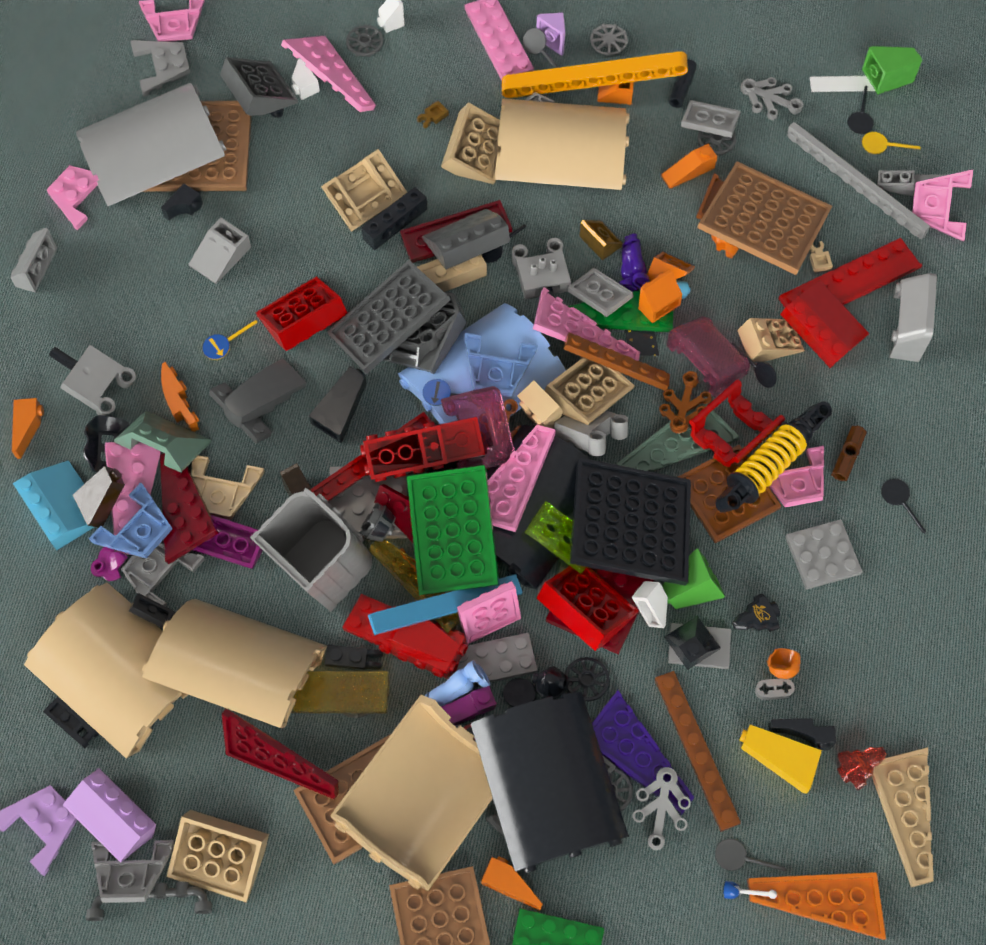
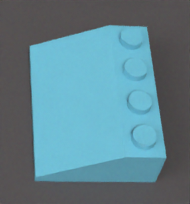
M69 460L31 472L13 483L56 550L94 528L86 524L73 497V494L84 483Z

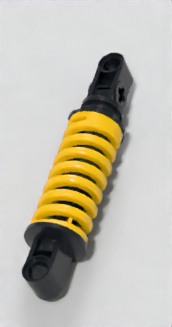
M826 401L819 402L808 407L805 412L791 420L790 423H782L777 431L753 455L748 457L738 469L727 477L728 488L717 497L715 502L718 511L726 513L738 509L744 502L748 504L755 503L760 493H763L784 472L785 468H788L791 462L796 460L797 456L807 450L813 433L831 416V405Z

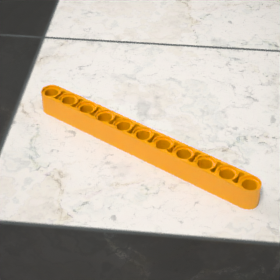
M671 52L509 74L502 78V95L506 98L530 96L535 92L545 94L681 76L688 71L687 55L684 52Z

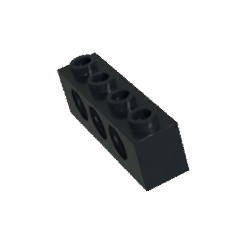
M416 187L412 188L361 228L363 240L372 249L376 250L428 210L427 197Z

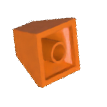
M662 252L654 257L647 275L651 282L660 273H665L670 269L675 279H678L693 271L695 266Z

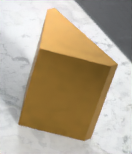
M583 220L581 222L580 238L602 260L622 247L623 243L602 221Z

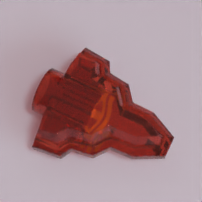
M883 747L869 748L864 752L858 749L852 752L845 750L837 754L841 764L837 771L845 783L851 781L856 790L859 791L867 785V779L873 775L874 768L882 763L887 753Z

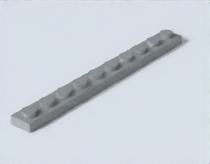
M793 122L789 126L787 136L792 142L801 146L805 152L810 153L818 162L823 163L831 172L836 173L845 183L854 187L858 193L867 197L871 203L880 207L885 214L893 217L898 224L907 228L914 236L921 240L926 236L930 228L926 222L798 124Z

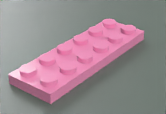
M478 0L465 4V11L501 81L505 75L534 71V67L498 0Z

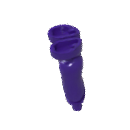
M632 233L624 238V243L622 244L621 277L624 280L620 281L619 284L635 292L638 291V288L641 289L643 284L649 282V277L646 275L647 269L642 257L640 240L637 239L636 233Z

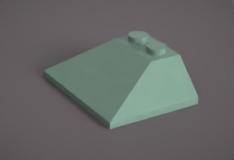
M145 411L114 439V443L130 450L137 443H144L165 453L164 465L181 473L211 443V439Z

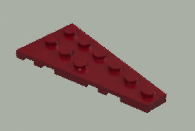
M227 708L224 710L222 722L226 755L335 800L339 794V783L336 778Z

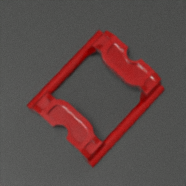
M738 379L689 421V424L692 426L690 435L694 442L704 450L711 449L714 452L713 458L727 467L742 461L785 421L783 415H779L774 420H771L762 411H753L751 408L752 403L741 395L742 383ZM727 397V402H729L730 407L733 409V413L751 429L761 432L737 454L715 432L704 428L707 415Z

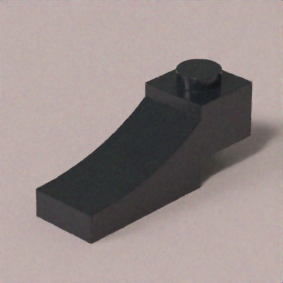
M813 718L772 719L768 724L770 732L799 737L811 743L813 748H818L822 751L830 750L836 743L835 726H814Z

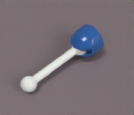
M725 881L724 884L725 899H735L740 893L769 896L771 899L777 897L775 890L766 892L740 889L739 885L733 881Z

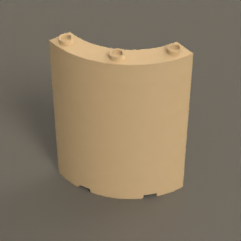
M502 98L498 146H501V152H497L495 180L622 190V185L626 184V174H623L625 147L629 145V136H626V124L629 123V113H626L625 108Z
M105 583L101 586H95L65 612L62 611L56 616L54 623L39 639L35 647L28 652V658L24 665L125 758H128L141 750L153 731L151 726L157 719L162 720L174 708L172 703L179 697L184 699L189 694L142 678L144 673L142 671L143 664L146 660H149L163 631L157 625L129 612L132 604L109 583Z
M192 599L179 608L170 621L167 620L165 622L163 632L149 660H146L143 664L142 671L144 673L142 678L283 728L286 727L295 705L296 699L293 697L297 689L302 690L309 677L307 672L309 670L314 671L316 667L321 665L327 645L209 603Z
M420 695L330 816L336 822L335 827L343 833L347 832L355 841L369 851V856L377 863L382 861L408 879V883L414 888L419 889L421 887L428 891L493 797L477 744L473 740L475 737L462 726L455 727L449 721L451 717L436 700Z

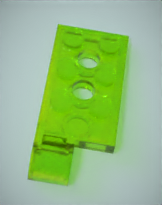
M545 501L525 530V533L576 571L582 573L586 567L569 564L571 544H567L563 539V536H567L571 541L573 521ZM547 524L552 525L555 532H551L547 528Z

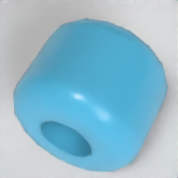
M676 280L682 292V299L690 294L689 284L686 281Z

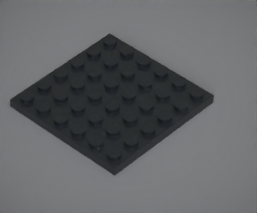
M579 457L576 468L569 564L686 586L689 574L691 480Z

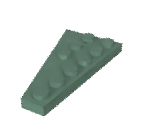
M701 403L692 410L688 411L686 416L695 412L699 406L706 407L708 404ZM714 410L706 417L704 426L706 430L715 432L728 444L739 440L740 436ZM670 421L616 465L652 472L711 449L704 450L694 442L690 435L692 427L690 424L687 431L677 434L672 432Z

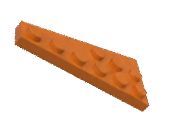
M877 872L747 879L748 890L766 892L775 890L777 892L775 899H771L769 896L749 894L750 902L882 940L886 939Z

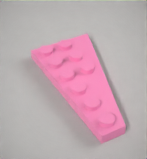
M114 442L105 443L107 467L117 469L121 473V478L125 484L111 510L115 536L142 508L141 505L129 497V494L141 482L151 495L161 451L141 442L137 443L131 450Z

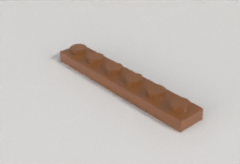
M570 332L567 334L564 350L664 391L669 387V373Z

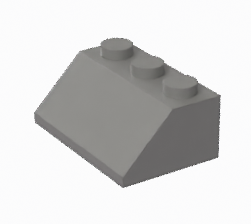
M44 228L33 233L27 241L23 254L19 256L17 266L11 272L10 278L15 287L36 292L58 249L49 229Z

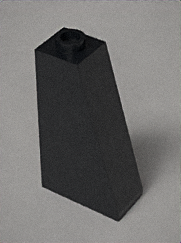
M350 366L309 415L312 425L339 443L343 441L366 387V377L360 369H354Z

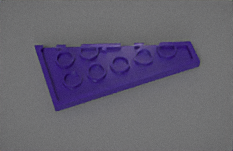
M617 690L592 722L602 755L646 788L657 780L656 776L660 769L672 767L646 728L637 719L631 707L627 705L619 690ZM664 774L663 780L665 782H669L671 780V776L669 774ZM677 775V786L684 796L688 797L692 802L694 796L680 776ZM661 788L657 789L652 794H654L658 798L660 796ZM669 789L668 799L678 814L682 816L685 810L678 806L677 798ZM682 799L680 802L681 806L687 807L688 801Z

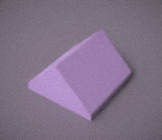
M563 13L539 14L537 16V29L544 32L546 46L562 56L565 43Z

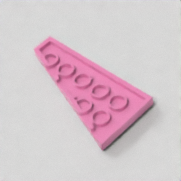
M326 36L286 39L282 41L281 45L285 49L289 48L292 50V55L305 61L307 68L324 82L328 81L332 84L333 90L336 92L340 91L345 95V100L359 112L374 110L376 104Z
M545 287L542 289L533 326L534 330L564 342L567 334L570 332L639 361L640 352L625 341L612 337L610 335L611 332L607 329L603 331L597 327L595 321L576 308H569L563 304V300L558 296L554 298L548 294L549 290Z
M536 425L522 441V445L512 452L507 462L502 464L489 478L488 487L493 526L516 532L555 437V429Z

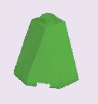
M699 548L694 550L689 556L687 585L668 582L662 585L668 597L667 604L671 603L675 609L725 597L716 575L713 574L708 566L709 563Z

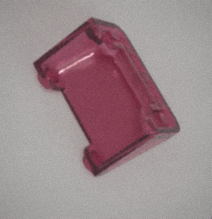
M699 317L679 325L669 332L666 346L672 352L676 349L679 354L683 352L704 375L705 383H710L711 388L708 391L714 398L735 380H740L748 374L749 360L734 348L708 317Z
M491 386L441 399L446 415L457 416V420L476 416L478 418L485 455L456 461L457 469L482 465L490 468L507 462L515 449L502 395L497 387Z

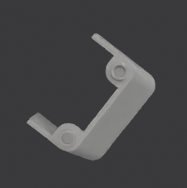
M926 273L905 278L896 284L894 298L900 299L899 325L897 330H893L891 341L894 342V347L889 358L914 362L920 361L931 341L934 330L937 274Z

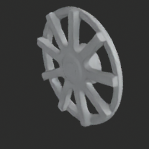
M602 24L593 29L590 42L598 53L616 55L626 48L628 37L626 31L618 27L617 24ZM606 28H612L611 32L608 33ZM603 29L605 34L599 32V30ZM615 29L619 31V33L613 34ZM595 34L602 37L593 39ZM621 35L624 36V39L616 38V37H619V36H621ZM602 41V43L596 48L594 42ZM616 42L624 43V46L621 48ZM605 46L608 48V51L603 52L600 49ZM615 46L618 51L611 53V47Z

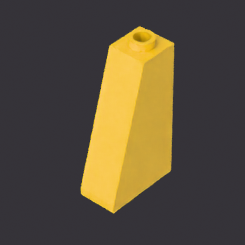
M749 725L747 730L743 729L739 740L743 742L742 750L802 793L807 794L809 792L822 750L753 725Z

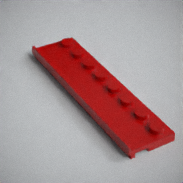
M899 238L781 294L779 301L786 308L799 295L820 280L840 303L845 305L920 269L922 263H919L904 241Z

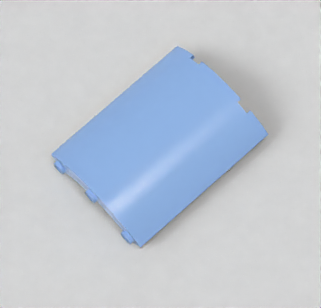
M504 303L461 331L435 374L407 367L399 372L398 375L401 378L399 380L401 386L417 396L422 401L425 410L431 412L439 424L477 416L480 431L486 433L488 431L485 425L479 422L481 414H490L494 427L497 426L503 414L501 410L503 401L513 399L518 404L521 401L517 395L532 381H535L545 390L550 382L566 370L558 356L554 357L548 349L550 344L539 331L533 329L534 325L524 315L520 317L517 314V309ZM465 333L482 335L479 354L518 360L521 342L538 345L537 351L512 397L473 390L464 340ZM441 379L449 385L451 393L485 397L487 400L478 401L450 397L445 404L433 406L424 400L422 390L428 381ZM506 404V409L509 411L511 406ZM519 404L517 411L522 408ZM484 415L483 421L487 422L488 417Z

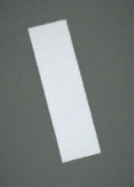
M866 76L810 77L811 92L864 91L865 86H868L867 91H875Z

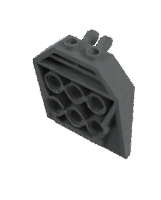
M445 292L451 300L383 361L435 374L467 324L457 296L452 292Z

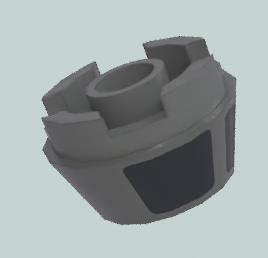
M376 503L373 506L374 511L368 514L359 533L365 536V539L382 542L386 536L392 534L395 528L393 524L396 517L386 505L382 506Z

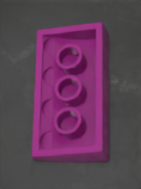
M211 515L219 534L193 550L253 569L263 551L250 538L258 530Z

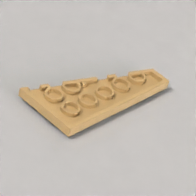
M928 747L867 764L911 888L934 881L933 855L931 854L932 832H930L931 807L930 788L928 786Z

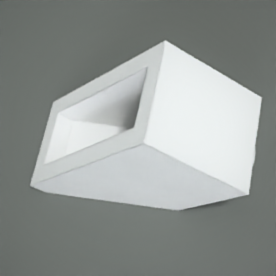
M386 0L378 10L379 17L377 20L379 26L383 27L387 33L404 26V14L401 0Z
M299 58L292 75L293 85L291 87L294 94L299 95L301 100L320 92L318 80L312 71L305 66L306 63Z
M644 581L632 596V599L649 627L664 628L666 626L668 597L659 582Z

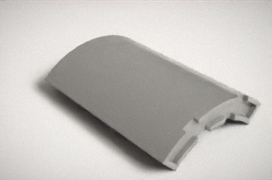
M188 83L76 131L77 138L81 141L79 144L93 176L96 174L98 176L97 185L107 206L225 156L223 152L226 150L222 140L218 141L207 117L210 115L206 105L202 106L198 98L200 92L196 85L193 86L192 83Z

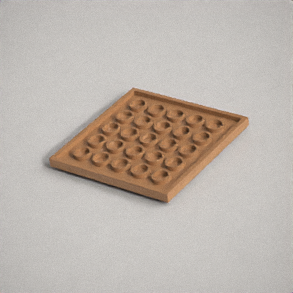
M200 101L202 106L206 105L210 115L207 117L218 141L222 140L226 150L223 151L225 156L143 192L177 191L183 183L195 191H247L252 116L245 113L238 101Z
M736 161L697 228L797 275L832 206Z

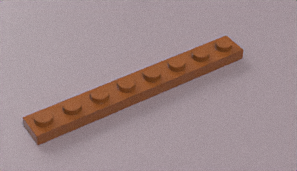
M671 671L655 677L656 685L720 832L740 825V819L675 672Z

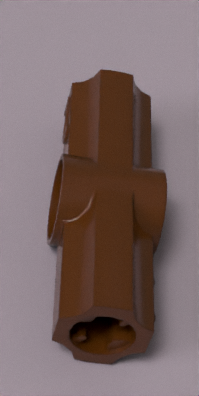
M859 425L851 426L831 474L836 480H848L860 452L867 431ZM846 451L851 452L853 455L847 454Z

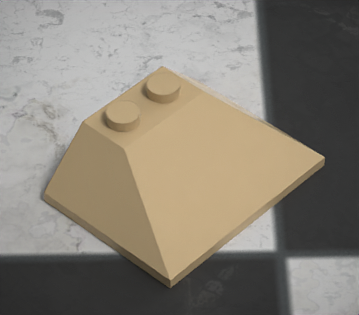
M379 149L338 177L321 186L351 232L407 193Z

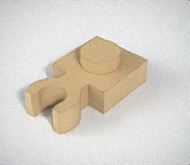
M820 241L819 248L814 247V244H812L810 248L812 254H810L809 258L814 273L832 270L833 265L829 252H823L824 243Z

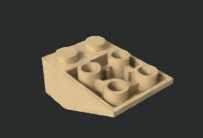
M749 318L737 330L747 356L754 362H764L804 351L798 333L785 319Z
M532 381L517 395L521 401L518 404L537 425L555 429V422L561 418L563 411L535 381Z

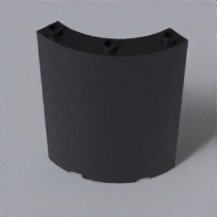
M535 425L521 426L488 470V480L502 464L507 462L512 452L522 445V441L534 429ZM557 436L553 439L516 532L493 526L497 563L499 560L509 567L507 571L512 575L516 574L518 581L524 587L536 590L571 542L577 460L579 457L590 459L579 451L572 442L564 441Z
M582 692L562 694V698L553 699L552 696L506 709V713L495 716L492 714L470 723L515 871L524 870V873H529L537 870L536 866L567 855L570 858L582 855L581 851L605 844L613 847L622 844L621 839L629 837Z

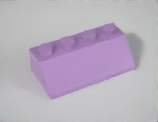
M99 768L81 781L63 805L120 863L153 838L156 824Z

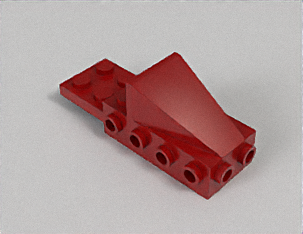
M477 416L439 425L429 422L423 424L424 428L410 426L404 428L405 432L397 433L396 430L387 431L385 436L378 437L377 434L366 436V440H363V445H360L362 457L366 456L367 464H364L366 476L370 475L371 480L375 479V482L387 480L386 476L394 475L395 478L406 476L405 472L421 473L425 472L424 468L432 467L433 470L444 467L443 464L485 455Z
M364 594L360 595L342 627L344 631L378 645L380 651L386 654L391 653L401 661L413 663L417 668L421 670L426 669L439 678L449 679L456 672L460 659L466 654L468 649V643L462 632L458 630L451 631L440 622L435 624L428 620L374 635L368 615L393 607Z

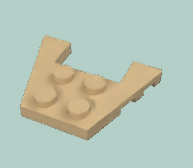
M198 455L192 461L191 473L210 515L231 520L264 475V468L247 465L243 480L239 483L205 476L210 460L208 457Z

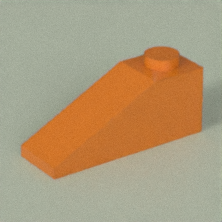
M706 144L690 152L662 173L661 177L669 189L715 169L717 155L711 146Z
M37 398L17 399L13 402L12 452L17 459L22 458L41 424V416H44L43 405H40Z
M499 856L497 859L492 857L481 881L482 885L541 911L543 904L514 868L509 865V861Z

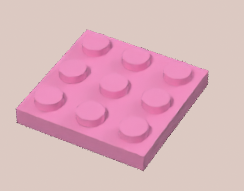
M512 581L507 584H501L498 588L485 592L479 597L466 601L457 607L462 631L468 644L521 619L516 587Z

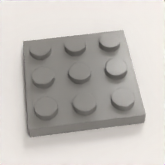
M841 519L789 533L785 536L806 590L858 576L863 572Z

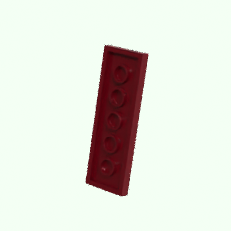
M494 201L401 230L400 236L410 261L414 263L435 256L423 240V235L484 209L500 215L507 223L509 233L512 232L511 223L501 201Z

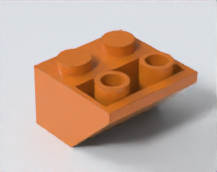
M634 82L599 86L597 102L631 105Z
M670 269L665 273H660L654 280L646 282L641 287L638 309L651 323H654L681 305L682 292Z

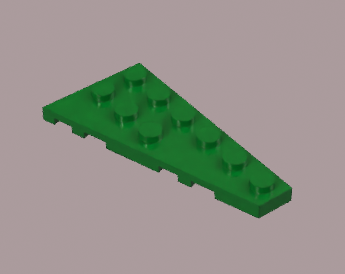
M640 291L633 292V298L608 317L586 303L568 306L569 308L574 307L595 321L597 323L596 326L601 329L654 332L673 331V310L654 323H651L638 309Z

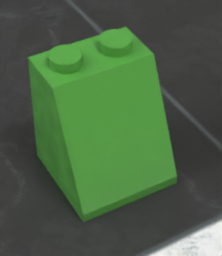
M872 46L869 47L862 71L877 95L913 83L922 58L915 48Z

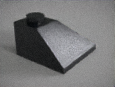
M698 616L664 637L687 670L721 649Z

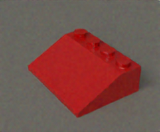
M317 276L256 312L257 317L285 351L293 349L297 344L309 339L312 335L326 329L327 326L341 320L342 317L348 314L341 297Z
M820 280L799 295L780 314L829 368L834 366L870 334Z
M574 564L544 582L536 598L594 651L605 645L638 613V610L590 567Z

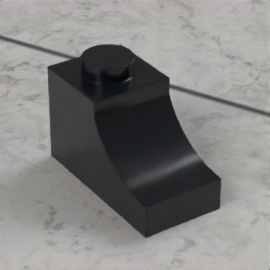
M183 183L163 204L161 210L164 218L170 221L180 214H190L192 216L201 208L203 202L200 193Z

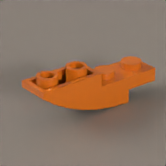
M164 362L161 368V382L170 411L177 423L184 419L191 431L196 432L199 430L197 424L199 419L194 411L190 413L188 410L190 406L186 401L187 396L185 393L187 388L182 380H177L176 377L178 375L173 367L169 368L167 363Z

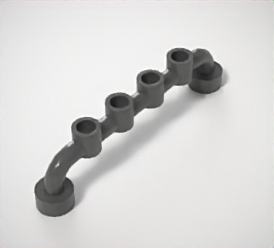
M177 882L176 888H167L168 884L156 883L148 898L155 899L197 896L199 902H195L194 913L209 914L212 912V902L207 900L204 890L199 887H189V882ZM100 895L92 902L91 909L86 910L87 921H101L104 919V910L100 909L102 904Z

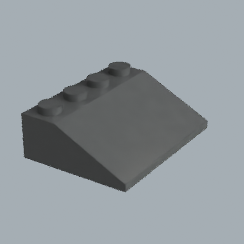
M225 58L220 76L247 115L262 116L298 103V99L270 61Z
M484 209L422 236L445 270L510 242L507 223L500 215L488 209Z

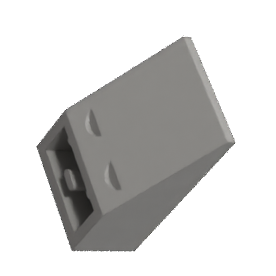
M220 218L208 230L192 257L189 266L217 284L251 248L249 236L223 218Z

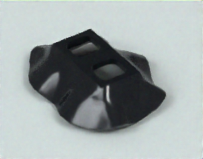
M97 415L86 425L84 434L87 437V443L83 449V455L95 473L104 466L107 467L106 461L101 460V453L105 452V444L101 442L102 435H112L115 439L130 426L125 420L112 416Z

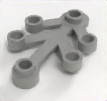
M774 77L758 82L748 78L741 83L740 90L749 96L752 102L751 110L754 113H760L763 106L758 101L756 95L762 97L768 110L767 118L770 120H775L778 115V110L774 108L772 101L789 108L792 114H798L802 111V100L794 98L789 101L777 96L778 94L790 95L792 91L790 84H784L775 88L777 80Z
M669 767L660 769L656 776L657 780L646 788L639 789L636 793L639 801H646L651 793L661 788L660 796L633 813L634 821L640 823L644 821L647 815L657 809L654 832L648 838V845L653 850H660L665 844L662 831L666 811L674 821L677 830L683 831L687 828V821L681 818L668 799L669 789L677 798L678 806L681 809H688L691 806V801L688 797L684 796L677 786V774ZM664 774H669L671 776V780L669 782H665L663 780ZM640 791L646 792L647 796L645 799L639 798L638 794ZM682 799L688 801L687 807L681 806L680 802ZM637 812H641L643 814L642 820H637L635 818V814ZM679 820H682L685 823V826L682 829L677 827V822ZM655 837H658L660 839V844L658 846H655L652 843V840Z

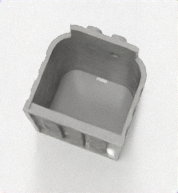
M307 488L303 492L295 493L287 498L285 503L273 513L271 518L267 519L261 525L262 527L250 537L307 593L330 612L368 574L372 566L371 553L362 543L364 539L320 493L316 496Z

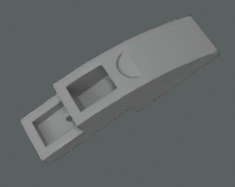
M915 170L878 171V186L889 192L914 196L916 182L951 174L915 175Z

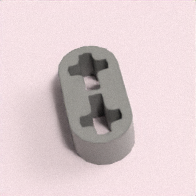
M766 679L758 682L755 687V694L761 700L786 699L793 694L795 686L789 679ZM785 684L789 689L787 693H784V690H777V688H781ZM763 685L766 689H773L769 690L767 694H764L763 691H760Z

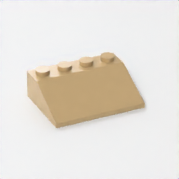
M468 102L459 111L441 167L457 176L494 184L496 181L497 152H501V146H498L500 120Z
M583 357L550 382L544 391L560 406L563 415L589 425L631 391L635 385L620 372Z
M189 810L181 817L167 877L181 882H189L190 885L247 902L265 853L269 834Z

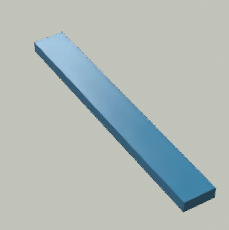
M516 574L499 579L500 585L512 581L516 587L517 596L523 593ZM498 586L456 590L371 613L368 615L374 635L457 613V607L462 603L471 601L485 592L498 588Z

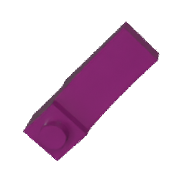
M490 686L472 691L470 694L441 707L451 717L449 721L455 726L475 719L477 715L494 710L497 704Z

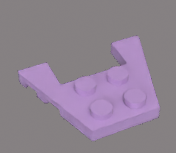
M51 785L0 810V830L2 832L21 817L46 844L30 860V863L43 876L49 871L50 864L58 855V850L63 841L67 839L77 821L63 806L65 800Z

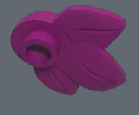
M103 547L99 552L98 559L91 565V573L96 577H104L107 581H115L121 578L118 568L125 562L127 556L121 552H116L114 549Z

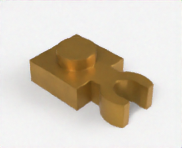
M436 101L425 109V114H420L417 117V122L425 121L423 128H428L432 121L437 124L449 116V111L439 101Z

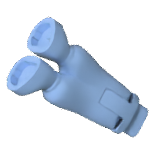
M472 660L464 668L457 670L446 682L437 686L425 696L436 700L440 706H444L471 692L475 682L483 688L490 686L491 683L482 667Z

